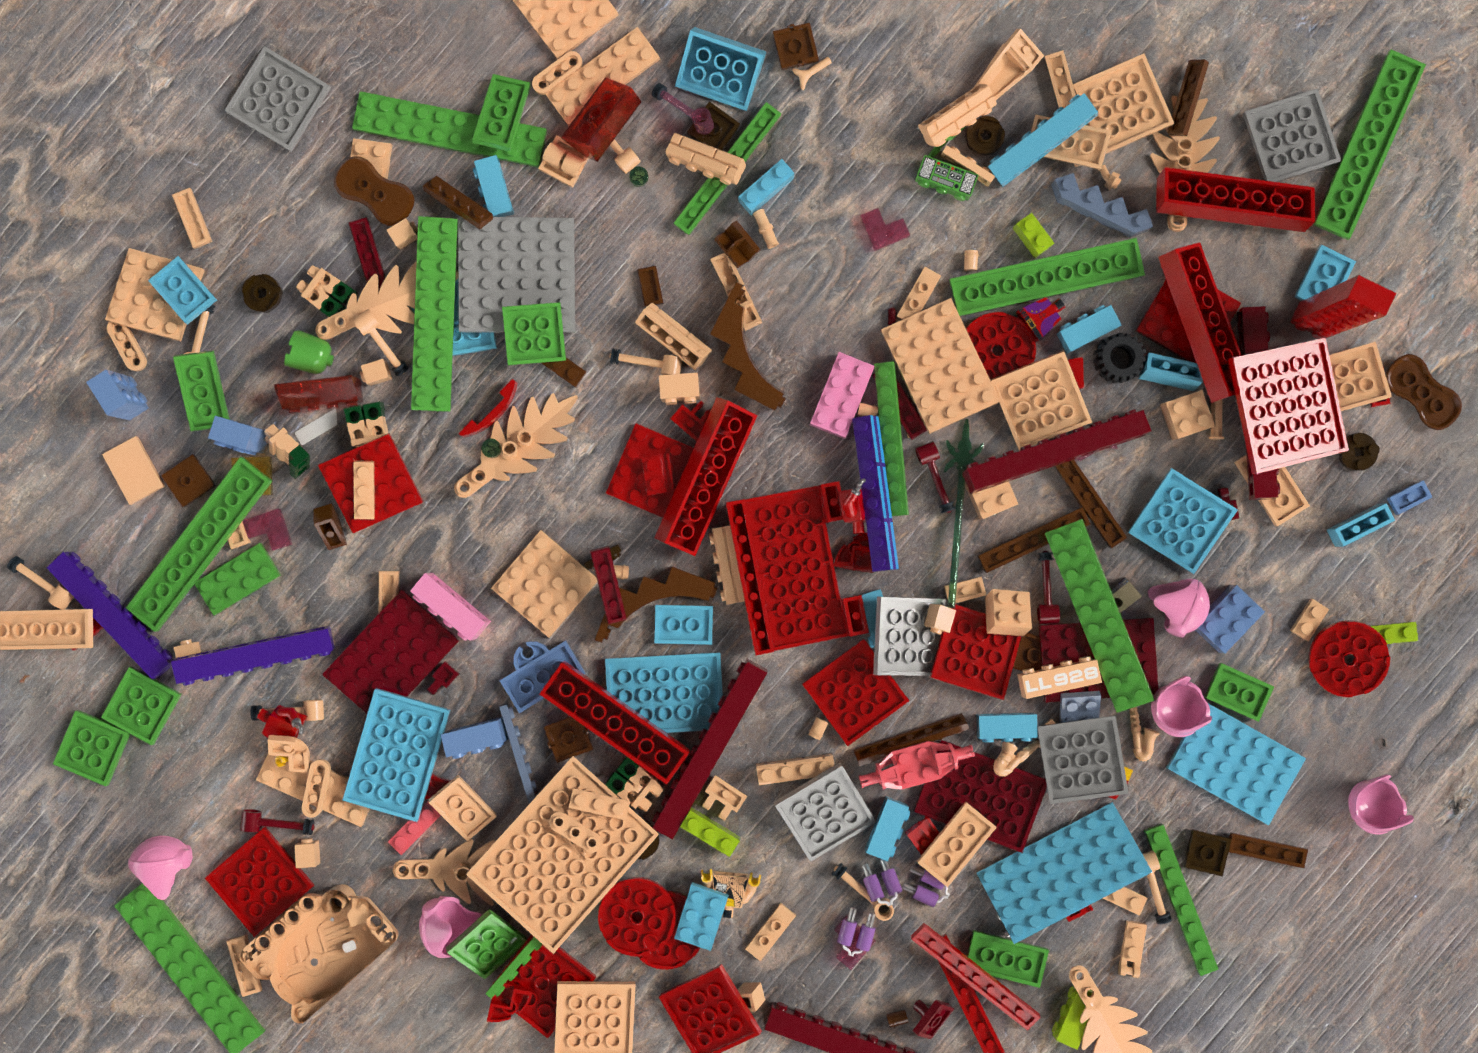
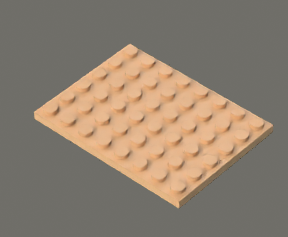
M574 756L571 757L466 874L553 954L659 835L630 807L626 821L569 808L573 788L619 798ZM558 811L564 812L596 832L602 839L601 848L594 853L587 852L555 832L549 825L551 815ZM560 818L556 819V825H562L563 820ZM573 829L572 834L574 836L579 835V830ZM590 839L588 844L590 846H595L596 841L594 839Z

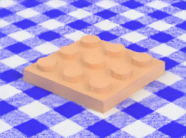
M1376 342L1329 355L1341 411L1392 397Z

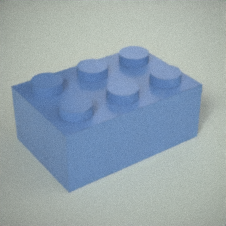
M104 370L86 382L108 416L131 420L149 409L146 404V397L141 392L139 393L136 388L137 383L131 376Z
M218 416L214 417L208 436L209 439L214 440L215 445L255 456L257 453L263 454L267 444L265 441V430Z
M1229 585L1210 605L1206 620L1195 631L1218 653L1226 654L1265 611L1238 585Z
M502 717L447 730L441 734L446 757L452 756V759L461 758L470 751L471 754L483 752L486 747H490V750L500 748L509 739Z

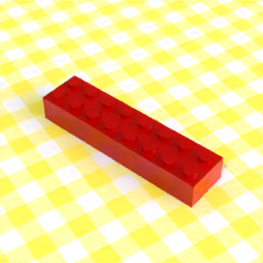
M1165 167L1157 177L1156 213L1306 232L1315 223V187Z
M1201 243L1177 248L1159 256L1161 268L1163 269L1211 403L1235 395L1228 359L1242 355Z
M1357 275L1299 302L1290 323L1294 324V327L1300 331L1312 333V336L1317 339L1328 338L1386 316L1397 293Z
M716 397L656 532L655 539L696 556L758 415L728 400Z
M565 660L559 665L540 692V695L666 785L690 753V749Z

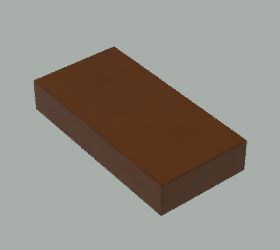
M656 266L637 269L645 308L651 303L655 305L664 304Z

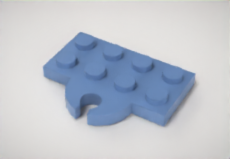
M538 641L526 642L527 646L533 650V655L530 658L523 655V648L521 646L518 647L514 654L513 662L516 671L499 681L519 713L544 699L540 692L564 660L581 673H586L567 641L562 642L551 650Z

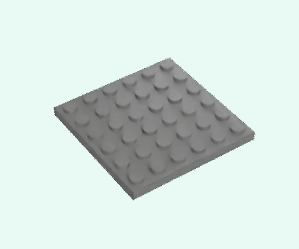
M458 217L459 332L505 333L502 307L561 302L563 333H575L574 218L493 217L492 221L479 230L462 217Z

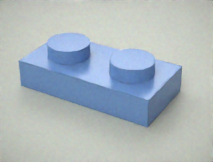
M1421 480L1391 495L1387 500L1395 515H1399L1432 498V495L1424 480Z

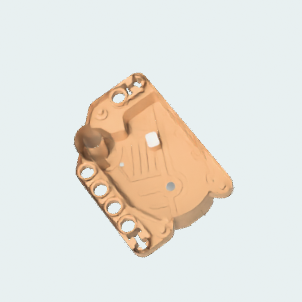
M341 884L332 887L325 894L308 893L302 896L240 952V960L254 977L260 980L271 981L276 993L283 1000L292 1004L291 1018L294 1022L300 1024L307 1021L397 940L398 931L370 898L356 896L352 888ZM305 898H310L313 901L312 908L304 906L303 901ZM334 898L341 901L342 907L335 904ZM290 911L298 913L297 921L290 920ZM372 916H378L381 919L379 926H376L371 921ZM276 924H281L284 927L282 934H277L274 931ZM385 924L386 927L384 928V930L380 931L379 929H381ZM386 932H392L393 935L391 936V938L387 939L385 937ZM261 937L268 938V947L260 945ZM256 948L258 951L248 959L246 955Z

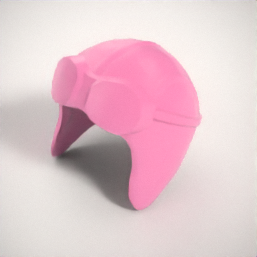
M1185 579L1153 586L1148 590V596L1154 601V605L1165 613L1164 628L1169 634L1182 638L1187 633L1199 628L1208 616L1210 609L1209 596L1199 580Z
M1183 676L1159 688L1153 696L1154 701L1151 702V712L1155 723L1165 733L1174 737L1189 736L1212 721L1208 702L1205 701L1200 688L1194 683L1189 682L1191 678L1188 676Z
M1388 774L1357 783L1349 794L1348 805L1351 818L1361 829L1370 834H1385L1408 825L1414 820L1412 815H1406V802L1401 798L1397 786L1389 780L1391 776Z
M151 837L142 842L133 851L128 860L129 869L157 899L165 900L169 896L171 887L174 884L175 874L181 869H186L190 866L193 859L192 849L190 845H186L174 837Z
M440 896L439 898L431 899L422 907V915L419 921L421 940L431 955L438 958H450L452 956L447 953L446 947L480 918L482 914L466 909L460 904L458 898Z

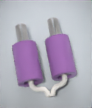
M880 860L884 870L881 876L889 896L895 895L889 903L888 901L880 900L885 896L877 875H872L869 865L864 864L862 868L866 878L863 881L871 902L878 901L880 904L893 905V901L897 898L898 893L903 891L895 870L890 869L887 861Z
M914 865L911 866L910 871L919 875L921 881L940 890L945 886L926 869L922 870ZM907 883L902 885V889L912 893V898L931 907H934L936 903L942 902L944 898L948 899L950 895L947 892L948 887L946 886L944 890L946 895L938 900L939 894L920 885H916V887Z
M851 907L848 918L843 919L837 942L842 944L844 950L848 951L849 956L860 954L863 951H870L876 930L873 927L874 913H869L866 924L861 926L856 943V948L860 950L853 951L852 953L846 946H851L857 926V922L854 921L857 909Z

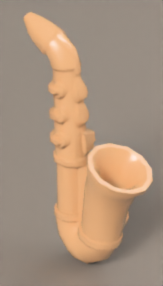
M1134 707L1129 709L1131 733L1133 734V752L1139 761L1144 762L1151 758L1154 752L1155 739L1160 733L1144 727V734H1141L1142 729L1141 725H1139L1138 709Z
M1036 740L1028 744L1017 755H1014V752L1018 749L1015 745L1009 742H1002L1001 753L994 761V772L999 776H1007L1012 773V770L1026 760L1035 750L1041 749L1040 741Z

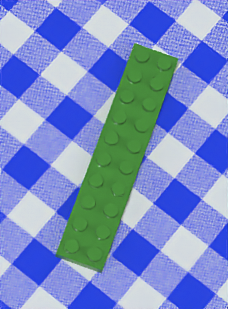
M1392 49L1388 51L1317 213L1314 226L1346 240L1351 238L1426 64Z
M361 91L352 129L355 131L484 157L496 155L499 160L539 167L541 164L547 134L546 128L519 123L511 152L473 143L472 140L480 115Z
M418 216L411 410L451 412L458 219Z
M1137 238L951 278L949 282L956 310L961 317L1144 276L1145 272Z
M240 457L126 609L154 632H158L266 491L272 480L244 457Z
M1083 519L1045 532L1094 658L1098 661L1100 673L1116 713L1154 701L1153 694Z
M143 883L114 905L229 1053H239L265 1032L262 1025L163 900L157 899Z

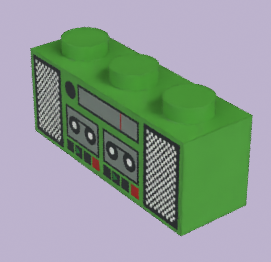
M924 155L915 181L924 188H929L930 186L935 188L938 193L944 195L949 193L954 195L955 199L965 201L971 197L978 174Z

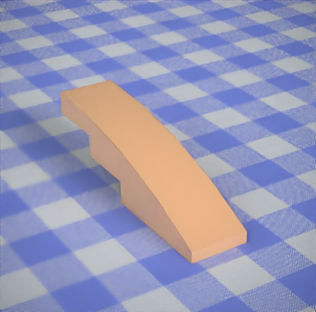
M725 253L710 259L728 297L736 282L744 285L735 265ZM744 286L743 290H745L741 301L737 300L736 303L745 307L744 330L747 331L761 324L762 320Z

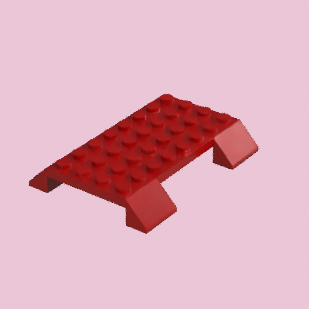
M840 481L726 502L755 656L772 653L777 650L869 633L862 595L840 598L826 523L843 520L839 491H841Z

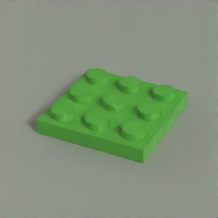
M561 302L502 307L508 365L566 361Z
M131 666L126 671L101 718L142 741L154 745L182 694L156 679H151L147 674Z
M76 710L53 764L103 786H108L130 737V733L111 723Z
M489 909L446 947V951L480 977L486 979L519 950L527 941V938Z

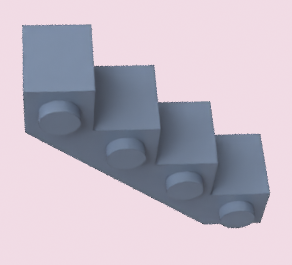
M1074 173L1057 178L1051 184L1057 203L1063 206L1066 205L1086 217L1099 221L1098 223L1110 229H1115L1129 238L1148 232L1153 228L1147 209L1129 215L1123 197L1104 203L1099 186L1096 185L1080 191Z

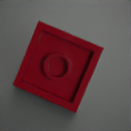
M917 1000L913 1005V1009L922 1018L912 1031L917 1036L932 1039L954 1008L949 1003L935 1000L929 1008L921 1000Z

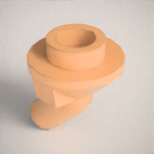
M1102 165L1099 171L1106 181L1104 186L1109 191L1111 188L1116 189L1121 182L1120 174L1113 172L1110 175L1106 165Z

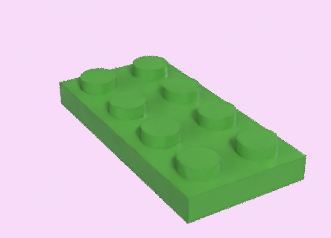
M496 74L492 75L472 138L473 143L511 152L531 87L530 82Z
M214 350L175 355L173 359L190 430L211 429L215 416L229 419Z
M259 543L196 581L195 586L213 616L277 579L281 574L263 544Z
M973 930L967 957L991 976L1040 988L1049 949L1020 941L1014 944L1011 939Z

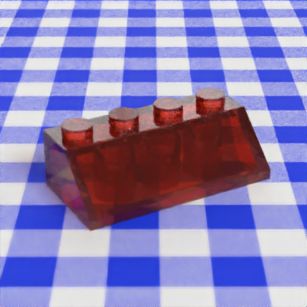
M605 77L561 138L583 156L598 162L642 101L630 86Z
M352 375L274 384L280 405L283 410L289 411V414L301 413V409L319 411L320 407L337 409L339 405L346 404V407L358 406V403L363 402L361 379Z

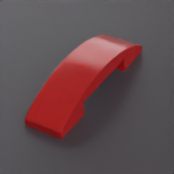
M512 379L499 392L504 399L479 424L471 420L458 434L464 438L484 431L494 424L511 404L518 383Z

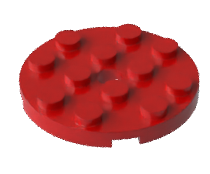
M1004 312L987 313L975 319L966 328L990 381L998 376L1031 364L1036 358L1034 336L1029 327L1018 317L1016 318ZM994 346H1000L1002 348V354L1000 356H996L992 353V349Z
M1345 620L1327 626L1315 637L1309 650V668L1314 679L1326 691L1341 697L1349 698L1373 691L1385 679L1390 667L1389 651L1383 636L1371 626L1359 621ZM1353 654V662L1350 664L1345 663L1344 656Z
M631 877L616 883L603 897L598 911L599 928L606 942L616 951L635 957L646 956L662 948L670 939L676 922L675 905L670 894L659 883L644 877ZM639 911L643 918L637 922L632 919V914Z
M667 891L674 902L676 910L675 927L670 939L662 948L649 955L638 956L646 965L661 970L675 969L685 965L700 950V947L674 939L687 899L685 895L674 891ZM639 911L632 914L634 921L638 922L643 918Z

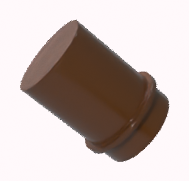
M905 1010L886 1014L890 1028L909 1023Z

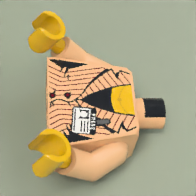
M710 869L708 874L703 873V870H701V880L703 881V886L729 895L722 917L733 918L734 908H742V905L748 903L756 892L761 880L760 874L758 878L752 877V872L749 875L721 871L712 872V869Z

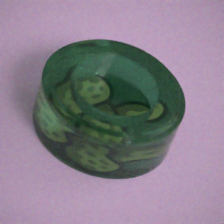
M637 166L630 171L629 178L634 186L642 187L648 182L649 175L645 168Z
M490 438L483 442L481 450L486 457L496 458L500 455L502 447L497 440Z

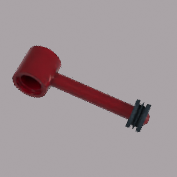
M934 441L916 447L915 452L921 466L927 464L942 502V505L939 506L943 510L941 513H950L956 507H953L954 501L949 502L935 461L940 459V455Z
M1048 551L1038 553L1040 555L1038 561H1042L1044 605L1037 606V620L1039 624H1054L1060 621L1059 605L1052 604L1050 560L1054 559L1051 558L1053 553Z
M244 809L241 814L240 831L259 832L260 826L303 830V834L312 835L315 829L314 820L305 819L303 823L262 818V811L254 809Z

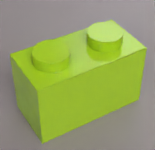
M1033 213L1027 215L1012 228L1035 259L1054 244Z

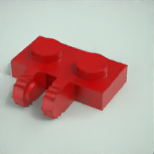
M702 401L692 411L682 404L670 418L696 442L704 427V422L711 411V408L707 410L701 419L695 415L703 407L704 402Z

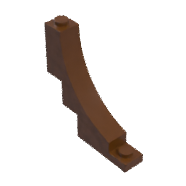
M736 282L710 335L730 344L722 362L742 372L734 390L775 411L777 407L781 408L786 400L783 397L785 392L774 386L762 375L750 356L744 335L745 307L736 303L737 300L741 301L745 290H743V284Z
M676 567L671 568L666 584L644 576L637 593L619 587L627 619L641 607L667 597L689 596L709 601L710 597L714 599L718 588L714 587L715 582ZM604 614L595 641L602 643L604 639L608 640L612 630L609 629V626L620 628L626 620L608 624L606 614Z

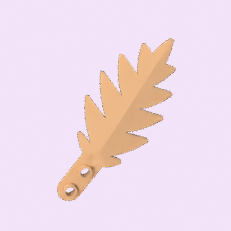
M1174 95L1171 98L1173 109L1178 98ZM1207 98L1197 101L1187 136L1169 135L1170 139L1158 132L1152 134L1158 147L1168 159L1166 160L1151 153L1150 157L1159 174L1165 167L1208 173L1217 162V159H1211L1197 163L1211 151L1220 139L1217 136L1199 141L1217 119L1214 116L1197 121L1207 104ZM1168 214V228L1174 232L1183 231L1187 225V217Z
M417 262L407 271L401 283H399V266L395 265L385 278L380 291H378V275L373 274L363 288L358 301L356 294L353 293L349 298L347 309L317 324L315 329L316 335L320 339L328 340L353 327L357 328L352 320L367 309H369L380 324L377 327L378 329L401 334L402 331L389 316L414 324L415 313L408 306L415 309ZM456 271V278H455V280H457V279L459 278V273H458V271ZM341 318L343 319L342 325L339 324ZM323 327L327 328L325 333L322 332Z
M552 393L544 406L542 415L534 397H531L525 413L524 428L516 407L512 406L507 425V442L499 422L495 421L490 441L497 442L500 446L498 449H494L497 452L496 456H492L490 452L489 454L485 452L483 446L481 448V464L455 483V494L461 498H467L492 479L509 481L510 477L505 473L522 474L537 471L535 466L523 459L554 458V453L539 444H554L567 441L566 436L553 428L562 427L575 421V418L567 413L576 403L578 396L569 397L558 403L555 394ZM481 475L483 479L477 480L476 476ZM462 486H466L468 489L467 491L463 492L460 490V488Z
M473 839L462 843L446 857L447 850L443 848L433 859L399 860L393 866V874L398 879H433L437 887L443 892L445 891V881L457 896L466 903L471 904L467 882L479 897L493 906V899L466 874L496 840L484 844L469 857L468 855L474 842ZM405 866L406 870L401 872L399 868ZM420 866L426 867L424 871L418 870Z
M1081 965L1072 967L1069 971V979L1086 1006L1080 1017V1023H1084L1089 1019L1084 1030L1081 1049L1085 1050L1098 1037L1093 1053H1152V1050L1148 1047L1129 1041L1147 1034L1146 1030L1134 1025L1120 1023L1137 1017L1138 1014L1124 1007L1110 1005L1117 1002L1118 999L1113 996H1102L1085 967ZM1081 972L1082 977L1080 979H1077V974ZM1091 989L1092 995L1087 996V991Z

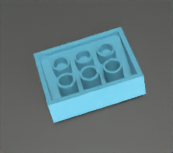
M694 27L689 33L675 87L747 111L762 69L766 51Z

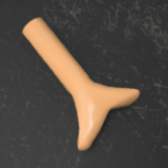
M826 57L808 70L793 68L792 71L799 77L801 89H805V85L812 75L832 62L829 57Z

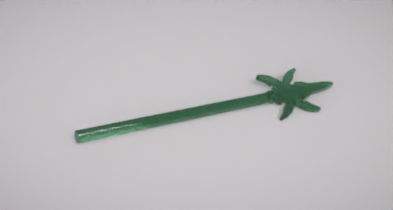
M965 419L962 437L958 443L957 449H959V452H955V448L949 440H946L947 449L955 458L946 464L943 473H946L954 466V463H958L956 467L958 470V486L948 595V608L955 609L966 482L963 472L967 469L968 464L976 462L973 458L981 453L984 443H982L974 450L973 454H970L969 450H972V445L969 440L968 419Z

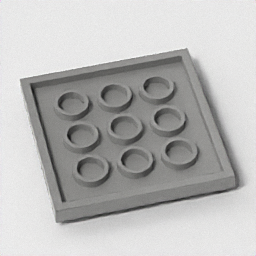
M264 46L224 111L292 152L331 87Z
M1318 89L1243 113L1265 181L1280 182L1341 161Z
M877 596L873 675L930 676L941 635L930 632L931 628L925 627L924 622L929 605L938 604L946 607L947 599Z
M1115 715L1037 726L1050 804L1129 794Z
M841 762L773 802L810 862L876 823Z

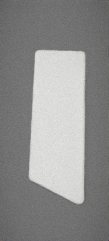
M336 409L296 431L295 435L300 444L304 445L336 426Z

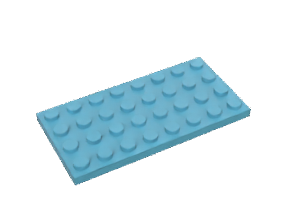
M1112 802L1025 847L1023 853L1016 852L976 874L1012 942L1016 944L1152 873V870Z

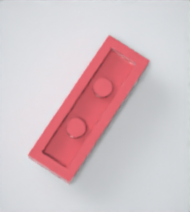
M427 801L422 807L419 821L409 820L388 843L402 855L441 815Z

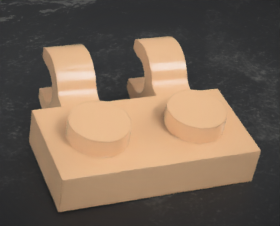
M714 775L705 789V792L709 795L703 802L702 807L709 810L717 799L725 805L718 815L719 818L725 821L731 810L736 813L738 812L747 795Z

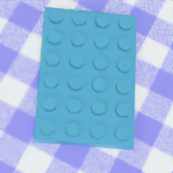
M720 652L605 659L607 691L666 733L702 731L703 728L707 729L710 724L708 722L710 715L713 711L716 713L719 708L717 704L723 695Z
M376 688L342 801L418 822L442 742L441 734L445 731L451 709Z
M1209 704L1212 721L1193 734L1182 738L1166 768L1269 825L1306 758Z

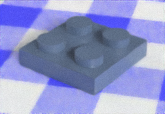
M1100 691L1061 693L1059 723L1099 718Z

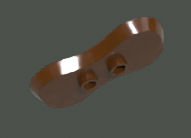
M353 156L346 159L335 174L334 187L338 194L347 200L356 201L368 207L376 219L384 225L394 226L407 218L413 209L415 200L412 191L402 183L391 181L381 176L374 166L363 157Z
M1412 354L1403 355L1396 359L1388 368L1386 379L1390 391L1396 396L1409 401L1416 408L1420 419L1427 427L1434 430H1443L1453 424L1459 417L1462 410V402L1459 395L1454 390L1438 383L1432 377L1427 365L1420 357Z

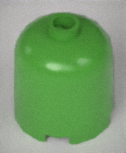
M294 331L288 344L292 346L290 354L286 353L285 366L311 374H321L326 370L327 366H332L334 356L331 355V345L326 340L303 331Z

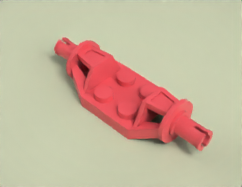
M925 741L890 751L879 763H875V772L860 775L859 780L861 781L862 788L879 783L883 790L886 788L906 789L942 778L951 770L958 769L959 760L975 757L972 745L954 749L951 743L942 744ZM948 750V752L937 753V751ZM892 764L891 767L881 771L882 768Z

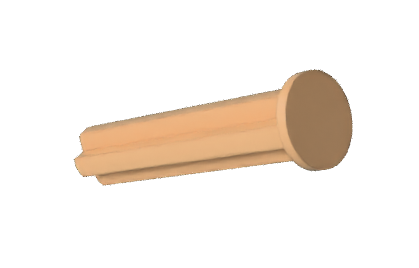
M1223 399L1211 403V416L1215 427L1211 428V436L1209 437L1211 440L1225 439L1223 436Z

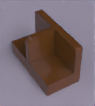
M737 220L723 233L714 238L737 268L751 261L761 250Z

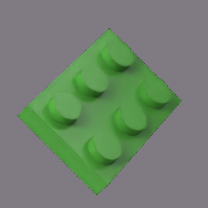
M1219 663L1204 698L1259 722L1274 686L1223 663Z

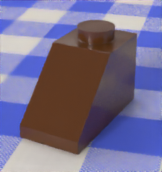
M332 503L314 508V526L327 549L331 550L347 545L340 518Z

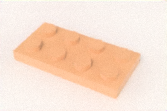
M1035 115L1031 132L1038 129L1037 125L1040 122L1051 118ZM1085 125L1046 154L1044 158L1101 170L1111 130Z
M1244 455L1234 463L1248 483L1246 455ZM1285 467L1279 468V474L1277 475V483L1280 484L1278 498L1258 500L1275 527L1310 506Z
M965 801L917 860V863L948 887L996 829V826Z

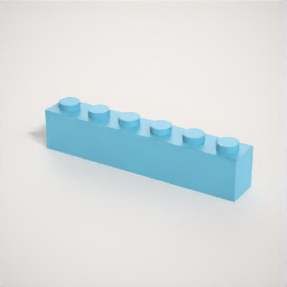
M1085 94L1074 96L1069 101L1070 104L1068 106L1057 109L1051 119H1045L1037 125L1038 129L1034 132H1027L1022 136V141L1017 145L1013 143L1005 150V154L1001 157L998 155L990 161L988 168L1002 187L1098 116V111Z

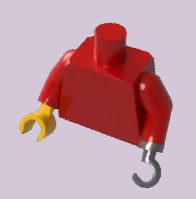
M864 478L857 483L856 488L839 491L843 520L853 525V534L865 533L864 523L866 519L861 489L862 484L866 482Z
M278 705L272 713L262 708L257 719L266 723L262 734L267 738L269 735L297 738L298 735L303 734V725L307 716L296 712L293 707ZM288 756L275 757L277 767L285 766L286 762H289Z

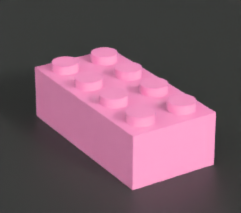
M839 352L809 425L845 439L853 422L852 418L855 417L875 366Z
M425 573L410 590L414 594L412 597L421 604L424 602L429 606V612L435 616H441L444 619L442 622L449 628L454 627L458 630L457 634L465 641L467 639L470 641L477 639L491 622L434 573Z

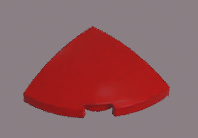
M867 532L854 536V541L847 546L844 544L835 558L834 566L853 571L874 573L872 572Z
M506 981L503 985L505 987L503 992L498 997L494 995L491 999L487 1022H503L511 1019V1015L518 1011L521 1013L528 1005L533 991Z

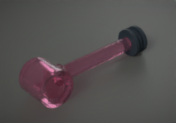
M658 83L654 86L652 96L657 100H666L691 117L698 133L708 134L713 130L714 122L708 109L701 107L694 111L669 94L667 87L663 84Z

